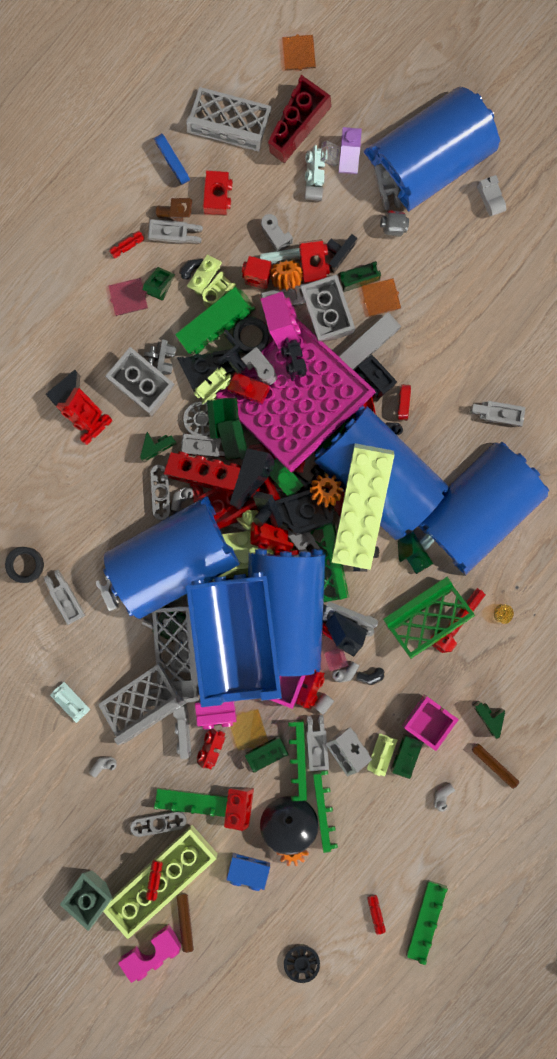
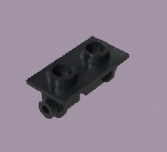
M286 338L284 345L281 346V354L286 359V372L290 374L291 381H294L296 375H299V377L306 376L307 368L304 359H297L303 356L300 343L297 340H292L289 343L288 338Z

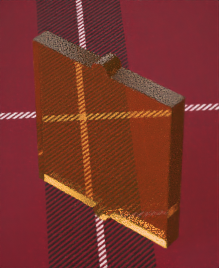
M296 34V36L282 37L285 71H302V69L316 68L313 35L299 36V34Z
M394 278L361 286L364 296L363 303L366 304L369 317L401 309L398 297L399 292L396 290Z

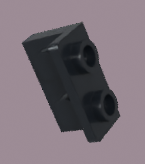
M373 355L369 356L354 370L375 390L376 393L372 396L375 402L397 384L396 379Z

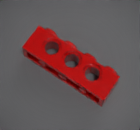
M178 451V454L170 453L164 474L172 480L233 494L241 466L234 463L225 465L224 462L217 459L208 461L205 457L199 455L190 457L189 454ZM191 465V468L186 471L187 466ZM209 469L207 474L203 475L204 470ZM223 473H226V476L223 479H220V476Z

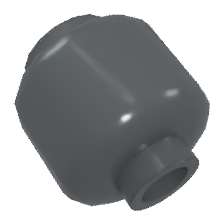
M389 210L385 216L381 217L380 227L383 228L385 235L401 237L408 231L409 218L406 217L404 212Z

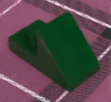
M157 267L145 281L142 290L146 291L148 295L163 301L175 274Z
M147 432L140 455L141 460L145 463L176 445L177 443L173 436L170 435L168 437V435H164L155 444Z
M413 531L397 541L399 562L407 559L416 574L434 564Z
M477 701L472 704L495 739L500 738L505 710L501 708L490 716L492 711L486 703L482 704V702Z

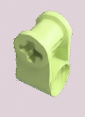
M220 272L210 285L204 289L202 298L205 307L209 308L236 287L237 284L229 281L224 276L225 273ZM208 295H214L216 299L214 301H208L206 297Z

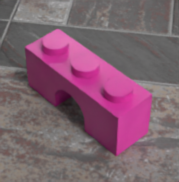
M169 924L153 934L151 942L156 950L153 954L144 955L136 946L120 957L118 964L131 983L136 979L137 981L142 980L152 968L154 970L158 969L163 965L165 959L168 957L172 959L180 953L179 950L182 943Z

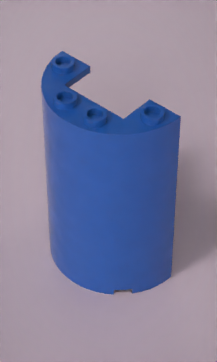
M457 87L366 148L364 153L374 167L380 163L384 166L401 189L398 199L409 212L495 153L499 147L500 137L494 122V114L483 103L482 97L465 87Z
M362 405L354 413L356 415L355 418H352L345 425L346 430L342 434L338 433L331 440L333 444L325 449L322 447L315 454L317 458L314 462L326 474L328 473L330 478L335 476V482L341 481L340 487L345 491L355 443L393 450L394 459L380 526L394 540H398L406 536V530L413 531L432 513L444 498L442 492L446 493L448 491V485L367 405L365 407Z
M502 441L500 443L494 442L448 486V491L446 493L442 492L444 498L438 506L418 525L425 535L429 534L454 560L452 563L465 576L548 497L549 489L540 480V473L534 467L530 468L526 464L527 460L522 454H515Z
M208 497L198 500L105 552V568L103 572L111 581L113 594L119 596L130 616L134 615L136 618L141 619L187 594L186 586L192 585L191 581L203 579L204 583H207L240 565L233 548L226 544L213 517L216 515V512Z
M255 549V552H249L248 577H251V573L263 572V575L267 576L279 676H305L314 674V670L319 672L321 670L325 553H323L322 549H312V552L300 551L299 555H292V552L281 551L280 555H273L268 553L266 549Z
M263 572L251 573V577L246 578V574L234 575L232 580H226V576L214 578L215 582L204 583L203 579L191 581L192 585L186 586L201 707L219 706L224 702L261 698V701L281 699L282 694L267 576H264Z

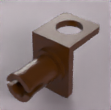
M171 198V206H157L156 215L158 218H171L176 222H183L184 218L191 216L192 199ZM181 203H186V205H187L186 210H185V207H184Z

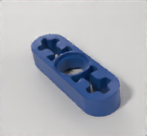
M162 133L156 136L154 141L180 184L183 185L190 181L187 172Z

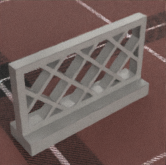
M199 87L191 114L187 119V133L259 152L272 106ZM202 94L210 96L212 100L203 104L201 96ZM225 100L230 105L221 109L218 102ZM215 104L218 111L209 114L206 108ZM244 105L248 110L240 114L236 107ZM233 109L237 116L228 119L224 113ZM201 110L205 112L206 117L202 119L195 117L197 112ZM257 110L266 111L265 116L257 118L254 112ZM251 114L254 121L246 124L243 117ZM221 115L225 121L219 124L215 123L213 118ZM240 120L243 126L237 129L231 123ZM258 125L260 133H252L249 128Z
M189 606L159 608L152 612L156 665H163L164 670L168 669L174 675L170 680L173 685H198ZM179 611H186V620L183 624L175 618ZM158 612H164L170 617L164 625L158 620ZM171 620L179 626L174 634L166 628ZM181 629L188 636L184 643L176 637ZM163 630L171 636L166 644L160 640V633ZM173 639L181 645L176 653L168 647ZM183 648L189 653V659L186 662L177 656ZM164 650L173 656L167 663L161 659V653ZM174 659L183 665L177 673L169 666ZM184 668L190 672L191 680H184L179 675ZM157 670V681L160 684L161 675Z
M158 664L98 705L116 736L114 738L116 744L121 745L179 709L186 702L183 697H179L162 665ZM157 670L161 675L160 684L152 682L153 673ZM139 682L147 683L145 694L136 692ZM151 685L159 687L157 697L149 695ZM163 688L169 689L172 697L168 700L161 698ZM124 692L132 693L130 703L121 702ZM135 695L144 697L142 707L134 705ZM148 698L156 700L153 710L146 708ZM108 703H116L115 713L108 711L106 707ZM120 705L129 707L127 717L119 715ZM133 708L141 710L138 720L131 718ZM118 718L126 720L125 727L121 731L116 725Z

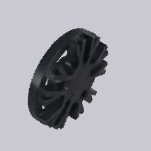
M295 945L285 955V973L294 982H310L317 976L320 970L318 954L308 945ZM300 949H303V955H300ZM307 950L312 952L310 956L305 955ZM297 951L298 956L295 957L291 953ZM316 957V960L309 962V959ZM287 965H294V968L288 971ZM310 965H317L316 970L311 969ZM295 970L298 971L295 976H292ZM309 970L312 975L309 976L306 971ZM305 973L306 979H299V974Z

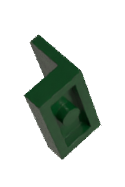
M237 398L207 400L211 439L221 438L218 423L239 418Z
M240 418L218 423L226 460L244 459L247 446Z

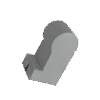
M496 175L481 180L477 186L490 216L506 211V203L502 197Z
M267 214L262 218V231L275 251H282L293 244L292 235L289 232L283 233L274 215Z
M257 347L241 358L249 370L253 367L255 368L262 383L271 385L276 381L277 375L272 365Z

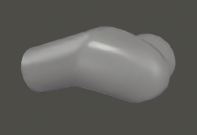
M448 783L435 793L434 806L441 812L447 809V796L455 791L451 783Z

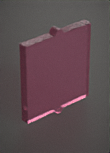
M141 278L108 285L112 298L110 301L113 303L116 316L148 309L145 297L147 293L142 290Z

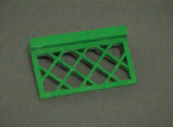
M332 522L330 525L315 529H323V539L320 543L316 540L315 542L319 547L327 550L328 556L325 559V566L331 569L332 573L328 580L324 578L326 582L324 590L329 584L335 588L336 593L335 597L330 598L324 595V603L349 598L343 564L332 562L337 536L335 523ZM294 543L292 551L297 550Z
M445 577L383 620L406 654L412 659L473 618L475 614L452 585L450 579ZM453 592L456 596L455 603L444 602L445 596ZM433 604L440 605L439 614L428 613L429 607ZM443 606L454 607L452 616L442 615ZM457 608H463L469 613L463 618L455 617ZM416 615L424 616L423 624H413V617ZM427 616L438 618L436 627L426 626ZM441 618L451 620L448 628H439ZM400 626H408L406 636L398 635L395 629ZM411 627L421 628L420 638L410 636ZM424 630H434V637L424 639ZM408 640L419 641L418 648L410 652L407 648Z

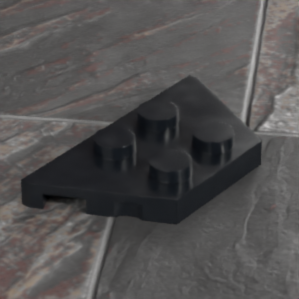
M310 490L275 501L283 520V525L295 536L332 524L334 506L329 503L328 507L325 508L324 502L317 505L318 499L312 500L313 493H310Z

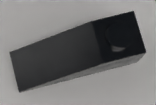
M247 448L230 501L234 508L240 510L267 480L270 472L273 471L274 458L269 453Z

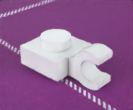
M105 577L107 580L105 586H102L99 580L96 581V585L101 590V595L108 610L112 611L119 608L117 605L119 599L110 590V579Z

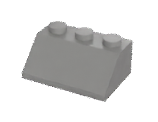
M337 274L300 286L318 341L335 340L354 334L355 326Z
M131 347L105 376L151 416L164 403L175 385Z

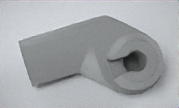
M184 487L175 492L171 510L179 512L182 502L193 497V490L189 487Z
M351 661L347 669L334 671L332 677L339 683L351 681L359 665Z
M100 757L90 769L89 774L97 777L102 769L114 770L117 766L116 760L112 757Z

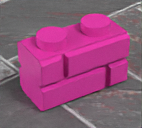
M200 701L195 703L197 726H202V729H212L216 724H221L222 727L233 726V722H237L235 701L224 702L222 705L201 707Z

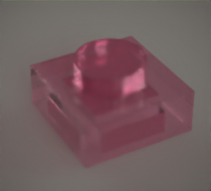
M337 648L324 652L329 671L348 666L343 650Z

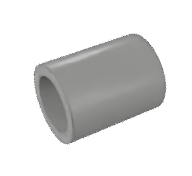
M306 186V200L322 201V187Z
M323 693L313 707L324 715L334 703V700Z

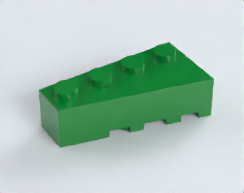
M234 287L175 335L188 353L199 354L205 349L204 346L217 340L226 329H231L235 324L255 311L256 308L244 291Z

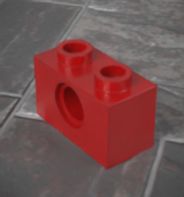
M206 170L204 214L227 216V209H231V198L228 197V193L232 191L233 179L229 178V172ZM220 190L223 192V194L221 196H215L214 192Z
M322 239L299 242L303 282L327 278V275L330 274L329 264L325 263V255H328L327 244H323ZM315 255L319 256V263L315 266L311 265L310 258Z
M249 256L248 261H244L242 266V278L245 279V285L267 290L272 270L271 261Z

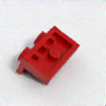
M74 388L65 403H58L56 406L61 411V414L68 418L76 429L81 431L92 430L102 414V411L80 388Z
M254 522L251 523L250 544L258 546L260 549L274 551L276 554L293 548V543L288 542L287 530L265 523L262 527L257 526Z
M246 787L242 790L229 789L224 822L225 828L239 831L249 828L254 788Z

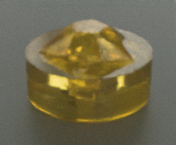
M500 604L495 608L494 618L497 622L507 624L513 619L514 611L511 606Z

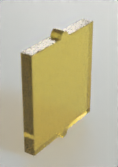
M259 709L247 713L242 712L241 715L237 716V722H233V726H230L238 751L250 747L255 748L256 745L268 742Z

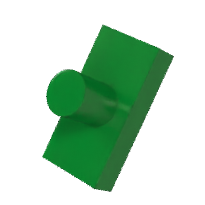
M277 458L274 460V469L269 475L288 497L292 496L304 484Z

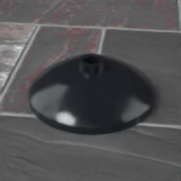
M291 796L280 797L272 801L263 811L260 819L261 835L265 843L277 853L284 855L301 853L308 849L316 839L318 833L316 812L306 801H291ZM290 818L292 823L287 824L285 820Z

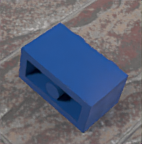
M233 853L227 881H230V884L235 886L247 885L249 889L254 891L265 890L270 862Z

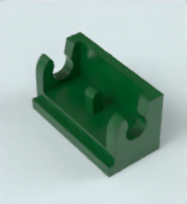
M374 261L367 265L340 272L338 276L343 291L346 292L380 281L381 272L377 270V262Z
M403 734L391 767V772L410 779L424 742Z
M277 736L246 752L245 758L253 773L289 754L280 736Z

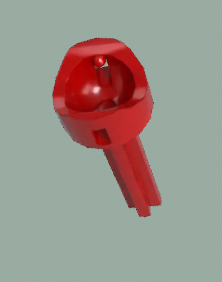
M476 588L466 601L472 611L476 609L486 594ZM461 608L455 617L463 618L469 613ZM463 624L432 646L441 653L452 652L457 646V642L453 637Z

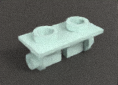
M317 145L307 151L305 156L307 163L305 181L306 186L315 184V187H322L325 170H320L318 167H325V153L323 149H317Z
M65 682L50 695L76 723L91 710Z

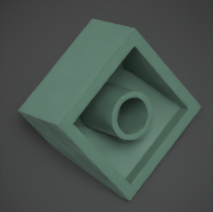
M91 870L82 873L60 905L89 931L113 898L107 883Z

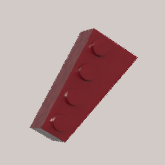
M300 75L298 84L291 94L290 101L285 106L283 115L268 141L270 153L284 164L332 107L331 95L303 75Z

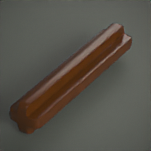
M477 743L472 748V752L512 789L518 786L519 780L480 744Z
M181 893L177 895L182 951L189 953L194 950L188 894Z

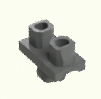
M162 339L161 342H158L157 349L154 346H150V351L144 352L143 357L148 358V362L163 375H170L173 364L165 363L164 359L165 356L173 358L176 347L167 344L168 341Z

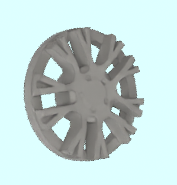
M202 401L195 402L184 413V425L192 435L209 436L210 431L204 432V427H209L208 407L203 412L201 411ZM195 406H197V408H198V410H199V412H197V413L195 412V410H194V408H193V407H195ZM189 411L195 414L194 417L187 416ZM188 420H194L192 423H187ZM192 425L197 426L194 432L190 429ZM199 427H202L201 434H198Z

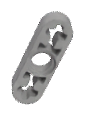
M156 465L151 469L150 473L152 510L154 517L162 521L171 514L169 478L166 475H162L161 481H166V485H155L154 482L159 481L158 476L154 474L158 472V469H161L162 472L165 471L163 465ZM159 487H163L166 490V495L163 498H158L155 495V491ZM167 500V504L163 503V509L167 510V513H164L163 517H161L160 514H157V510H160V504H156V501L162 502Z
M180 811L138 817L132 822L130 830L137 837L179 830L185 826L187 817L184 812ZM176 815L179 818H183L180 825H177V822H170V827H167V816H169V820H174ZM157 818L164 821V827L161 829H157L153 825V821ZM147 820H150V831L148 830L149 826L144 827L142 829V832H139V829H135V826H137L138 822H140L141 825H147Z

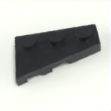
M231 349L215 351L204 355L195 354L191 357H177L193 392L196 391L195 389L204 380L211 384L212 382L208 377L217 368L220 369L222 367L227 372L225 375L236 372L228 362L221 366L218 364V359Z

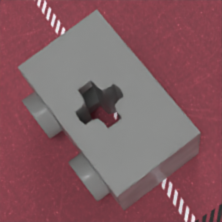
M351 727L340 731L326 743V746L346 776L358 773L372 760L367 749L363 747L357 734Z

